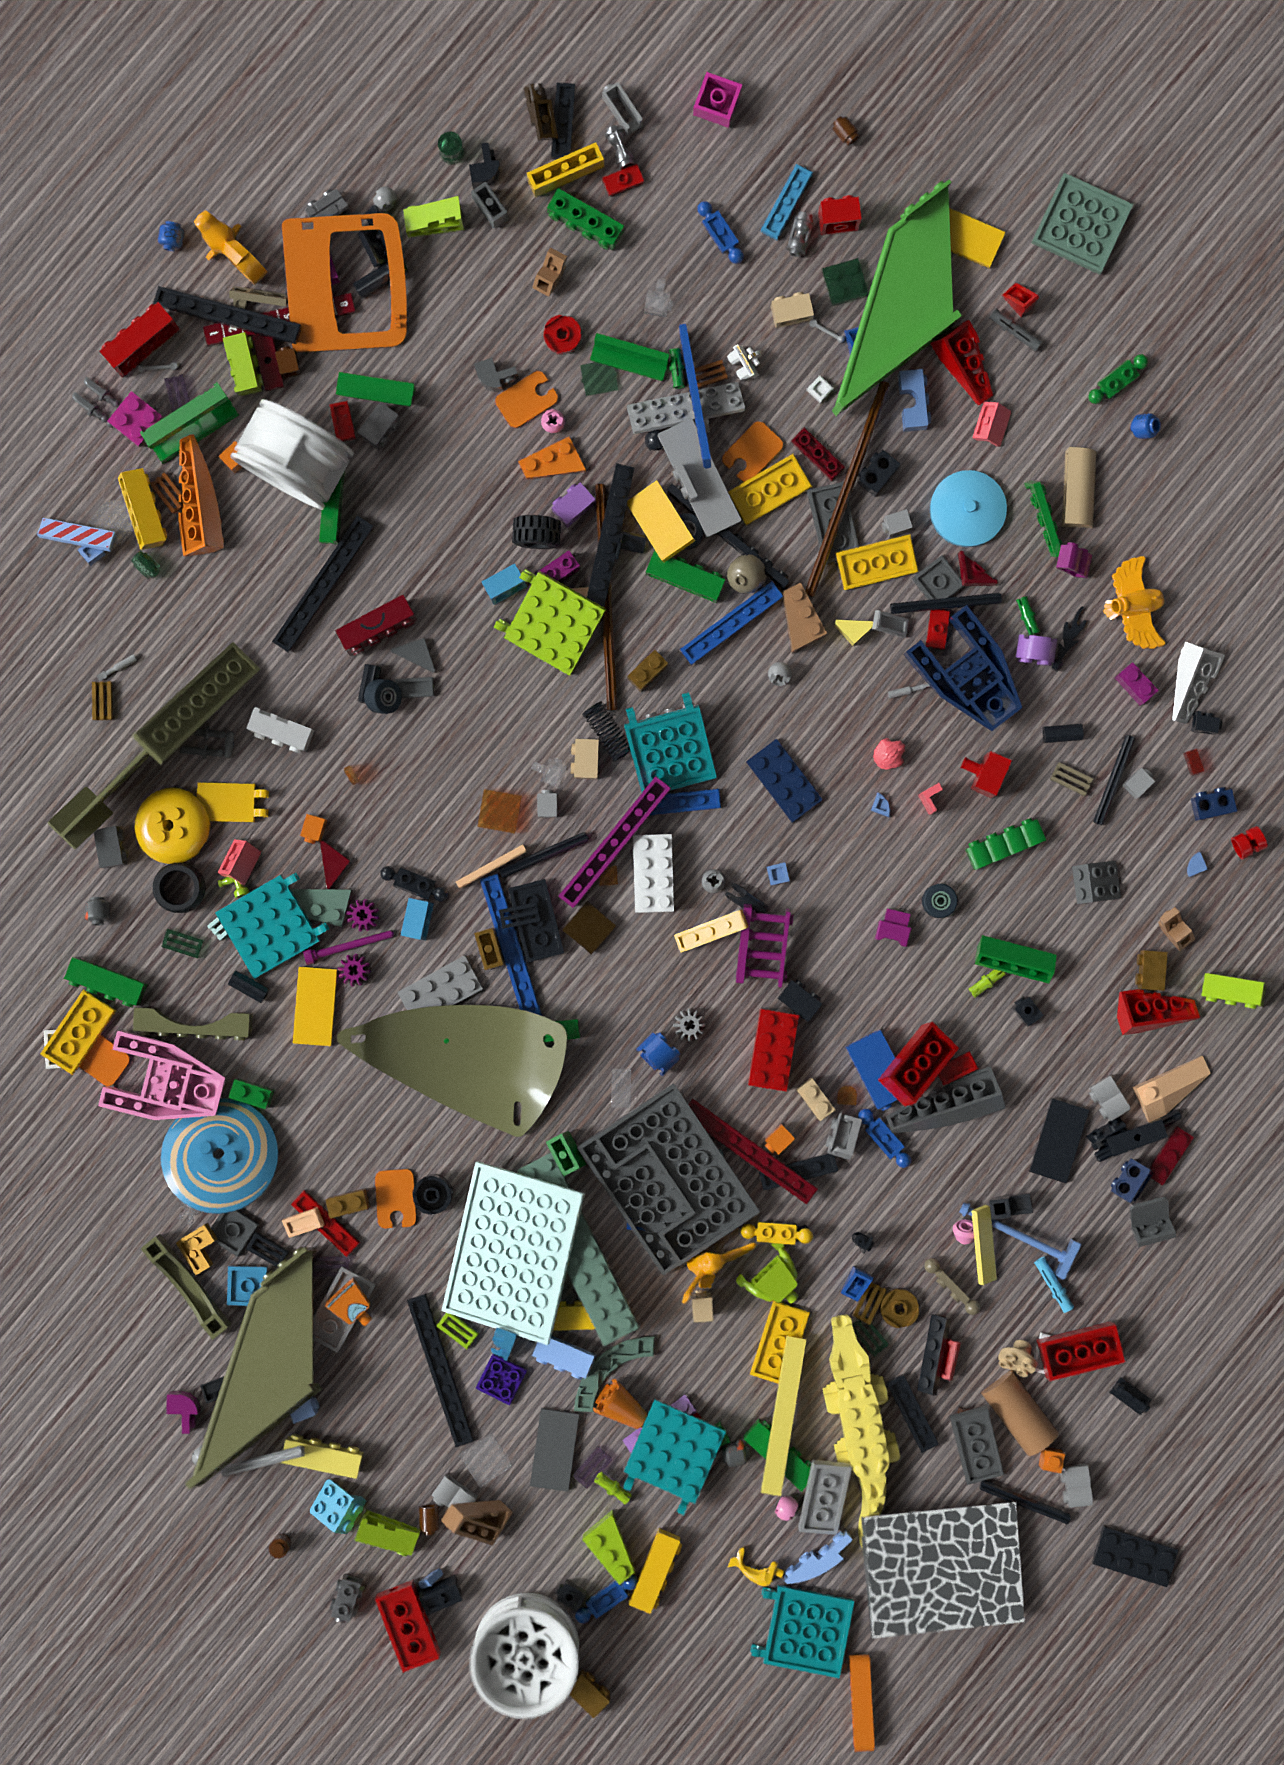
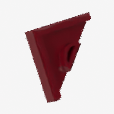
M959 551L958 559L962 586H996L998 584V581L991 578L978 563L969 559L964 554V551Z
M321 840L320 846L326 888L330 890L351 861Z

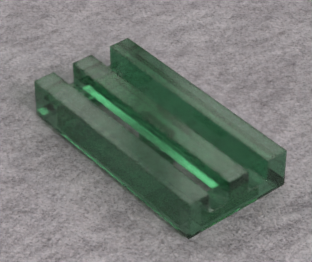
M167 929L161 947L199 958L204 940ZM172 934L191 941L198 942V945L196 946L174 938H170L169 935ZM167 941L195 949L196 951L193 953L167 945Z
M857 1319L852 1323L854 1333L875 1357L889 1344L871 1323L868 1326L883 1343L879 1345L863 1326L862 1321ZM857 1325L862 1329V1331L867 1335V1337L871 1340V1342L876 1346L877 1349H872L868 1342L855 1328Z

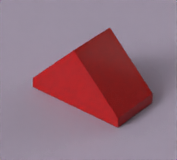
M1018 283L1012 285L1002 294L1003 298L1020 317L1034 307L1039 299L1036 293Z

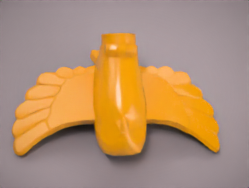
M1139 556L1123 561L1121 566L1116 569V573H1113V586L1116 588L1115 593L1118 598L1107 600L1103 612L1110 620H1114L1120 615L1122 616V623L1125 625L1124 632L1127 633V641H1132L1134 645H1140L1143 649H1154L1162 647L1166 643L1157 633L1151 620V612L1160 609L1164 605V595L1162 591L1157 589H1145L1142 581V570L1146 558Z
M750 1243L722 1255L715 1253L697 1254L688 1260L687 1267L696 1275V1278L683 1295V1304L690 1299L698 1283L701 1289L711 1288L716 1277L715 1274L722 1269L725 1263L749 1253L756 1247V1244Z

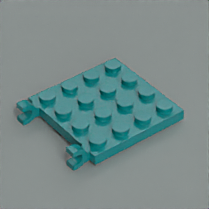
M689 692L682 694L685 708L637 721L633 707L626 709L629 723L624 724L641 793L655 776L671 787L670 790L717 778L699 705L693 706Z
M297 872L285 879L281 874L215 912L254 979L321 941L318 935L330 929L326 922L313 928L291 891L289 885L300 879Z
M654 1399L624 1469L628 1477L623 1488L631 1491L636 1478L682 1498L677 1513L684 1515L689 1502L696 1503L726 1430Z
M778 1585L777 1590L763 1586L762 1598L775 1601L766 1648L752 1644L751 1656L762 1657L763 1664L840 1678L854 1599Z

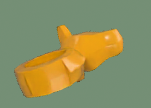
M206 210L197 216L194 223L211 249L206 256L208 261L219 253L224 254L254 285L258 283L268 271L235 239L242 226L237 224L231 228Z

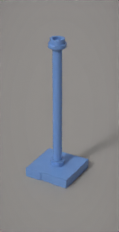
M964 1202L959 1213L964 1217L966 1214L972 1216V1210L974 1209L970 1207V1203ZM991 1218L992 1227L1058 1258L1060 1263L1055 1274L1065 1279L1081 1245L1079 1242L1070 1239L1066 1250L1059 1251Z

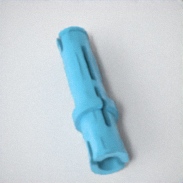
M1045 1256L1037 1259L1034 1264L1053 1293L1052 1297L1056 1298L1063 1313L1072 1310L1074 1305L1066 1294L1067 1290L1061 1286Z

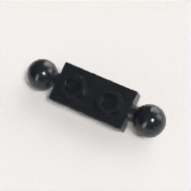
M385 866L380 871V876L383 880H395L393 887L429 900L430 896L434 895L437 901L444 902L449 897V892L445 887L435 888L436 881L401 867L398 873L391 866Z

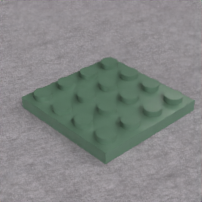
M1064 173L1031 243L1100 275L1133 204Z

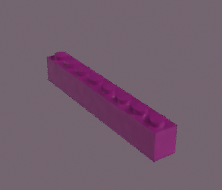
M657 776L654 777L559 894L563 901L572 908L578 904L669 792L671 787Z

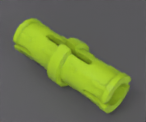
M994 969L986 976L983 975L981 980L968 988L974 998H977L986 989H991L993 984L1006 974Z
M603 1472L598 1473L596 1476L598 1479H595L594 1482L604 1488L608 1495H613L623 1504H627L632 1494L619 1486V1482L616 1480H611Z

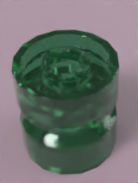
M455 132L443 133L437 143L441 159L450 165L457 164L464 157L462 139Z

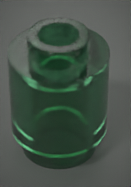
M139 551L131 560L133 567L147 579L155 578L160 572V564L146 552Z

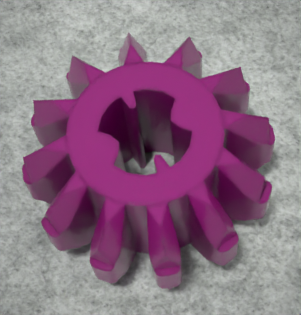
M364 899L363 905L360 900H356L358 907L353 904L350 905L354 911H347V914L353 917L347 919V921H355L352 925L354 929L359 925L358 929L362 932L365 925L366 930L370 931L369 924L374 927L377 925L373 919H380L379 916H374V913L379 912V909L372 910L375 903L371 902L368 905L367 899ZM362 910H365V913L368 914L364 921H362V917H359V913H363Z
M354 954L353 960L350 955H347L348 963L345 960L340 961L345 966L338 967V970L344 971V973L339 975V978L346 976L344 984H347L351 979L350 984L352 987L355 986L356 981L360 986L362 985L361 978L365 981L368 980V977L364 974L371 973V970H365V967L370 966V963L362 964L365 957L362 956L358 961V954ZM357 965L358 974L352 975V970L350 968L351 966L356 967Z

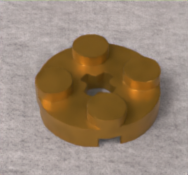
M895 1288L886 1293L882 1298L880 1312L888 1325L894 1328H903L912 1325L919 1315V1305L916 1297L911 1292ZM904 1304V1312L896 1313L895 1305Z

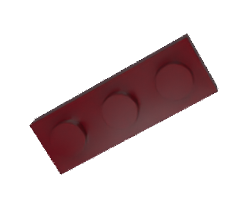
M1176 1126L1149 1167L1154 1172L1151 1179L1163 1186L1194 1137Z

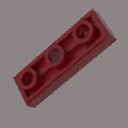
M259 334L252 335L265 391L284 388L273 338ZM267 360H272L270 364H266Z
M805 427L791 440V443L830 481L845 468ZM819 451L821 456H816L815 452Z

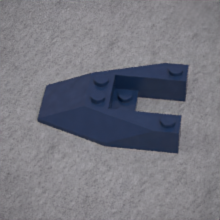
M966 605L951 616L949 621L972 649L946 670L942 668L921 640L903 655L942 699L992 732L1018 712L1022 705L1003 651Z

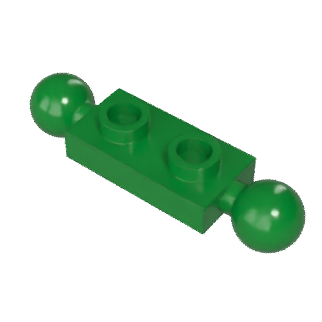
M1139 354L1135 356L1133 363L1130 360H1126L1097 382L1100 389H1093L1089 392V401L1092 404H1099L1103 400V395L1107 399L1111 398L1140 376L1137 369L1142 370L1147 367L1149 362L1147 356Z

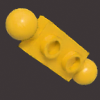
M758 1222V1228H755L752 1224H745L741 1228V1235L745 1239H752L754 1236H757V1242L796 1245V1239H799L804 1244H808L813 1240V1232L810 1229L804 1228L798 1232L797 1225Z

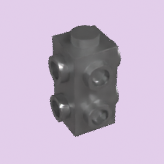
M344 1574L342 1580L338 1579L335 1588L338 1594L336 1598L332 1599L329 1608L333 1610L331 1617H334L336 1621L345 1623L346 1621L350 1622L352 1616L356 1617L359 1605H356L357 1598L362 1597L364 1586H361L363 1579Z

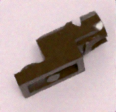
M534 83L525 86L524 93L527 99L526 104L531 126L536 128L538 141L557 139L558 135L552 100L547 99L543 84L539 83L538 87H534Z

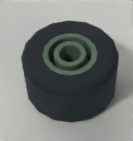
M946 884L930 886L922 896L924 911L934 918L950 916L958 905L956 892Z

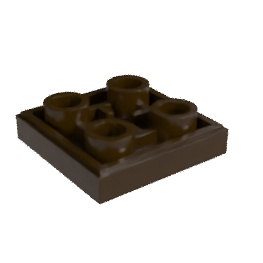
M587 901L562 930L592 955L616 925Z

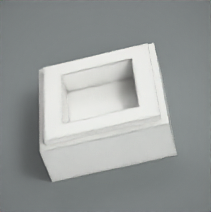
M819 376L806 391L821 403L834 388Z

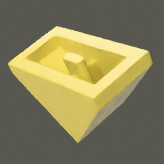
M835 621L837 630L852 646L867 634L873 626V621Z

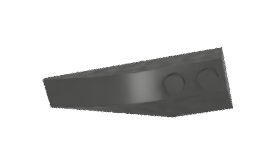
M990 1066L971 1072L942 1088L939 1086L933 1090L934 1093L926 1097H920L916 1104L902 1107L886 1116L892 1133L913 1132L969 1121L1005 1109V1104Z

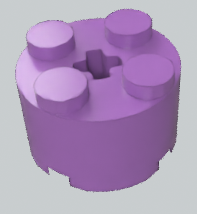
M1019 634L1016 651L1018 662L1032 663V660H1035L1037 665H1051V662L1055 660L1057 639L1051 640L1049 637L1033 635L1025 636L1024 639V635Z

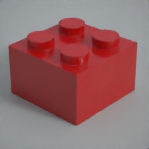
M846 195L842 199L829 197L820 201L818 219L821 236L859 230L862 219L859 197Z

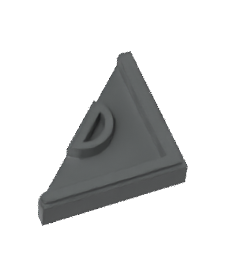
M424 638L391 649L392 653L432 673L436 672Z

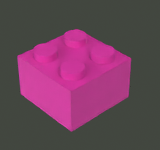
M706 72L693 108V116L729 128L742 93V84Z
M131 391L107 422L139 447L144 441L140 431L145 432L147 428L160 421L162 415Z

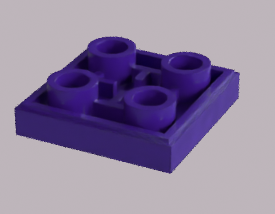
M492 1354L475 1389L510 1406L527 1369L509 1360H503L504 1358Z

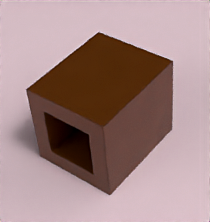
M283 347L279 349L280 351L275 352L280 375L283 379L302 375L294 348Z

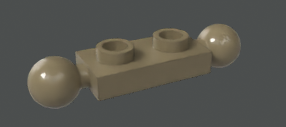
M929 1258L924 1264L925 1270L928 1273H934L938 1277L936 1281L943 1289L948 1287L952 1291L950 1296L957 1303L962 1301L968 1314H978L981 1309L979 1302L970 1300L940 1269L937 1259Z

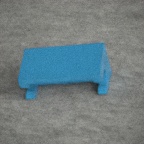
M515 564L482 581L494 605L527 588L525 581L519 578L521 573Z
M409 898L401 936L426 941L434 903Z
M497 1327L492 1341L495 1346L501 1349L491 1348V1352L503 1357V1360L507 1361L517 1334Z

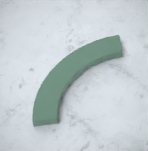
M654 1336L628 1339L602 1353L594 1361L589 1376L581 1380L575 1399L574 1411L593 1412L595 1398L602 1382L619 1365L632 1359L654 1356Z

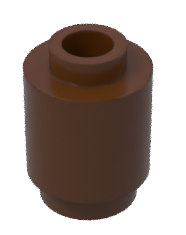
M840 116L833 122L834 127L832 130L844 144L846 143L850 146L860 137L858 129L847 116Z

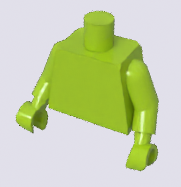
M772 1243L771 1245L779 1251V1256L777 1255L751 1280L752 1282H747L743 1275L739 1274L736 1283L741 1287H746L745 1289L751 1294L765 1301L772 1302L774 1300L780 1303L785 1298L791 1304L798 1298V1294L794 1291L798 1285L795 1281L798 1273L787 1250H784L785 1246Z

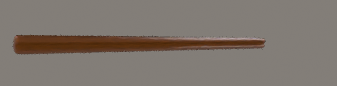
M881 381L878 386L806 586L805 592L810 597H813L816 593L888 393L890 384L885 381Z
M605 484L595 485L598 542L606 510ZM610 580L604 606L606 611L602 616L607 709L608 711H616L617 691Z

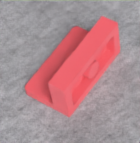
M984 402L972 438L977 441H989L993 445L1000 447L1011 411L1000 403Z
M939 783L918 795L929 815L937 811L930 797L943 790Z
M234 839L218 873L224 877L233 878L240 884L245 885L261 851L247 841Z

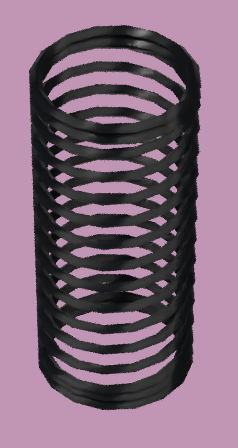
M600 701L591 706L590 708H588L586 711H584L582 715L585 719H587L586 722H590L589 726H592L591 729H595L594 733H597L596 736H600L598 740H602L601 743H605L603 747H607V751L610 750L608 754H612V760L617 761L630 752V747L628 746L621 752L617 754L615 753L623 747H625L626 745H628L629 743L627 742L618 749L612 751L618 745L627 740V738H625L618 744L610 747L616 741L623 738L625 736V734H623L613 742L607 744L613 738L622 733V731H620L613 737L605 740L611 734L618 731L620 727H618L608 735L602 737L604 734H606L608 731L616 727L618 724L613 725L608 730L599 734L606 727L610 726L615 722V720H613L603 728L597 730L603 724L613 718L612 716L605 720L603 723L594 727L596 724H598L600 721H602L610 715V713H608L598 721L592 723L598 717L605 714L608 711V709H606L593 719L589 720L592 716H594L606 707H601L603 705V701Z

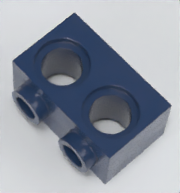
M1226 787L1214 789L1215 793L1207 794V791L1195 793L1196 797L1190 799L1195 821L1237 812L1232 789L1226 790ZM1220 796L1226 798L1227 802L1225 806L1220 805ZM1202 800L1207 802V810L1201 809L1200 802Z
M1131 1158L1129 1162L1126 1161L1121 1168L1123 1172L1119 1178L1116 1177L1112 1182L1111 1192L1134 1205L1154 1172ZM1139 1168V1176L1132 1177V1170ZM1126 1184L1130 1185V1191L1122 1194V1187Z

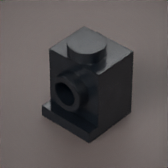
M1202 711L1193 713L1191 732L1215 735L1218 731H1221L1223 721L1215 717V714L1203 713L1201 715Z
M1022 996L1014 1002L1015 1006L1012 1009L1026 1027L1031 1026L1044 1016L1030 997L1025 998ZM1027 1006L1031 1008L1029 1014H1026L1024 1011Z
M568 1580L564 1584L560 1583L555 1592L557 1595L556 1601L569 1607L576 1613L586 1597L584 1589ZM572 1594L573 1598L568 1599L566 1598V1595Z

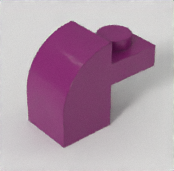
M170 1391L167 1394L166 1414H182V1434H190L193 1428L196 1427V1416H193V1414H198L201 1411L200 1403L189 1392Z

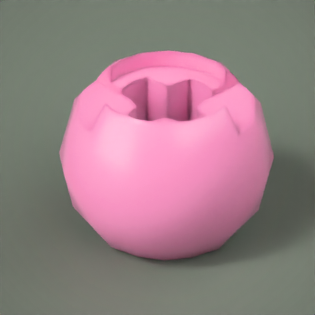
M555 409L546 411L541 418L543 429L549 433L560 432L565 425L564 415ZM550 418H552V419H556V418H557V420H556V423H557V424H556V425H554L553 423L549 424V423H550V420H549V419H550Z
M792 1496L781 1497L775 1510L777 1517L785 1521L792 1520L798 1508V1503Z

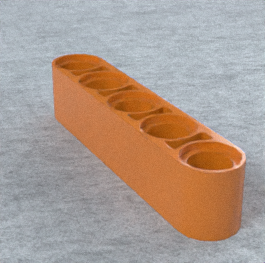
M869 1654L849 1655L854 1751H874Z

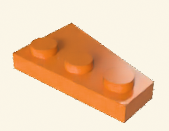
M570 437L562 439L518 461L527 480L559 474L586 472Z

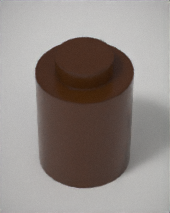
M436 1504L419 1506L420 1531L424 1532V1535H433L435 1531L439 1530V1510Z
M286 1534L276 1535L269 1545L270 1555L276 1559L286 1556L292 1545L290 1537Z

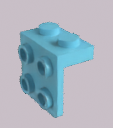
M328 1479L311 1506L310 1513L334 1533L348 1534L367 1500L362 1496L350 1495L333 1480Z

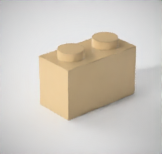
M798 292L793 294V297L788 298L779 296L771 302L775 328L811 321L814 317L809 293Z
M576 739L575 744L572 743L571 755H575V763H571V774H574L575 779L598 780L599 740Z
M812 1078L796 1088L819 1121L835 1111V1108Z
M696 1290L695 1293H692L694 1322L713 1321L711 1292L707 1293V1290Z

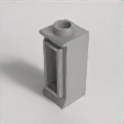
M618 82L614 85H607L603 89L602 99L623 128L625 134L629 136L643 126V119ZM617 97L634 120L629 124L624 121L612 103V100Z

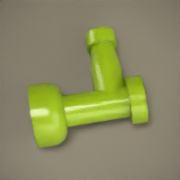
M226 877L223 880H218L220 888L235 883V898L243 897L250 893L247 887H244L233 878Z

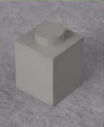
M907 509L885 516L884 522L881 523L884 533H887L889 538L909 532L913 528Z
M1140 768L1122 786L1136 799L1155 781L1152 779L1153 775L1150 771Z
M542 790V794H537L538 818H558L557 793H553V790Z

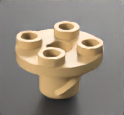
M1016 1340L1013 1348L1001 1349L998 1356L999 1365L1002 1368L1010 1369L1021 1377H1027L1028 1374L1033 1373L1036 1370L1037 1362L1030 1355L1032 1346L1024 1340Z

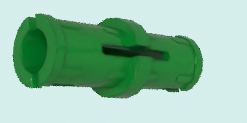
M673 348L669 350L671 361L669 369L672 372L673 389H681L685 387L683 375L685 367L682 365L681 349ZM676 361H677L678 375H679V376H677Z
M1028 596L1017 599L1016 602L1022 615L1020 618L1021 621L1024 620L1028 636L1039 633L1040 630L1034 617L1036 614L1032 611Z

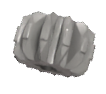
M691 1009L687 1010V1016H685L683 1010L680 1011L683 1018L675 1016V1019L680 1021V1024H673V1027H680V1029L675 1031V1034L683 1032L680 1037L682 1040L686 1034L688 1035V1041H691L692 1034L696 1040L699 1039L696 1032L698 1031L700 1034H703L704 1031L699 1029V1026L705 1027L706 1024L699 1023L698 1021L703 1020L704 1017L700 1016L696 1019L695 1017L698 1015L697 1010L693 1016L691 1015ZM693 1020L695 1027L686 1030L684 1022Z

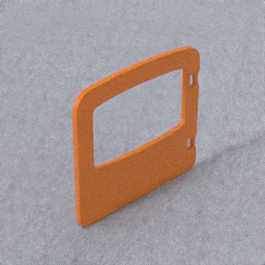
M385 213L290 218L284 220L282 223L289 317L290 322L301 324L302 326L297 345L292 344L295 351L312 352L393 347L402 343L407 334V296L402 244L396 220ZM362 219H373V226H362ZM313 222L314 229L303 230L302 223ZM381 230L386 244L390 275V329L382 332L342 334L338 331L332 296L330 271L331 235L334 232Z

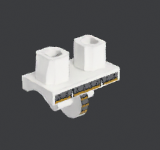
M738 344L734 346V351L727 358L732 365H736L741 361L744 366L736 371L739 379L744 381L750 377L756 378L759 376L755 367L760 365L757 359L761 356L760 351L754 352L751 347L745 351L743 346Z

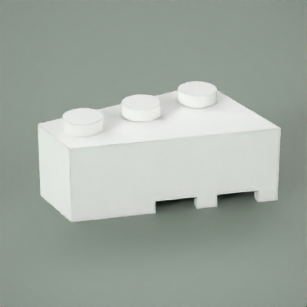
M254 707L246 728L253 732L256 738L264 740L267 737L272 739V744L280 747L283 744L290 746L289 750L299 754L301 750L307 751L314 730L283 719L272 713H267Z

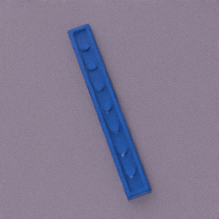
M681 324L679 326L681 346L703 467L707 469L711 468L710 451L686 324Z
M495 874L480 879L481 886L520 1010L542 1016L515 927L502 929L499 910L509 907L499 875ZM510 912L504 913V917L511 915ZM506 920L505 922L510 924L513 923V920Z

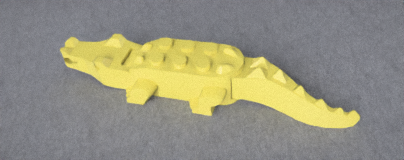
M845 1314L831 1318L833 1346L829 1362L835 1381L830 1382V1384L822 1389L827 1412L840 1415L844 1437L840 1438L837 1444H834L837 1462L850 1463L851 1471H854L858 1476L860 1483L862 1507L858 1535L862 1547L861 1517L881 1515L886 1497L885 1472L888 1469L889 1463L897 1462L900 1459V1453L895 1433H890V1430L886 1431L882 1425L879 1405L885 1404L888 1401L883 1376L879 1377L878 1375L870 1374L868 1355L856 1339L850 1316Z

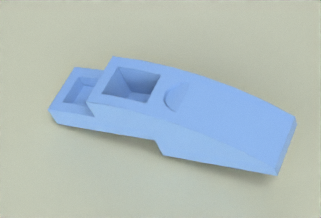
M847 1530L843 1533L841 1531L833 1537L831 1544L824 1545L818 1551L819 1555H816L813 1550L809 1553L805 1552L795 1566L791 1565L786 1569L784 1581L787 1584L806 1581L836 1566L843 1560L840 1551L852 1541L851 1535Z

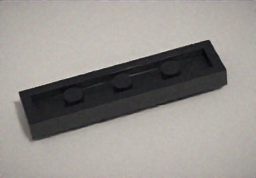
M556 82L554 117L558 138L552 140L551 160H557L571 153L576 85L573 83Z
M829 1153L785 1164L805 1180L838 1171L835 1156ZM759 1171L764 1191L781 1187Z
M931 1314L917 1388L918 1391L929 1395H937L951 1323L950 1318Z
M904 1374L887 1381L886 1384L921 1453L939 1445Z

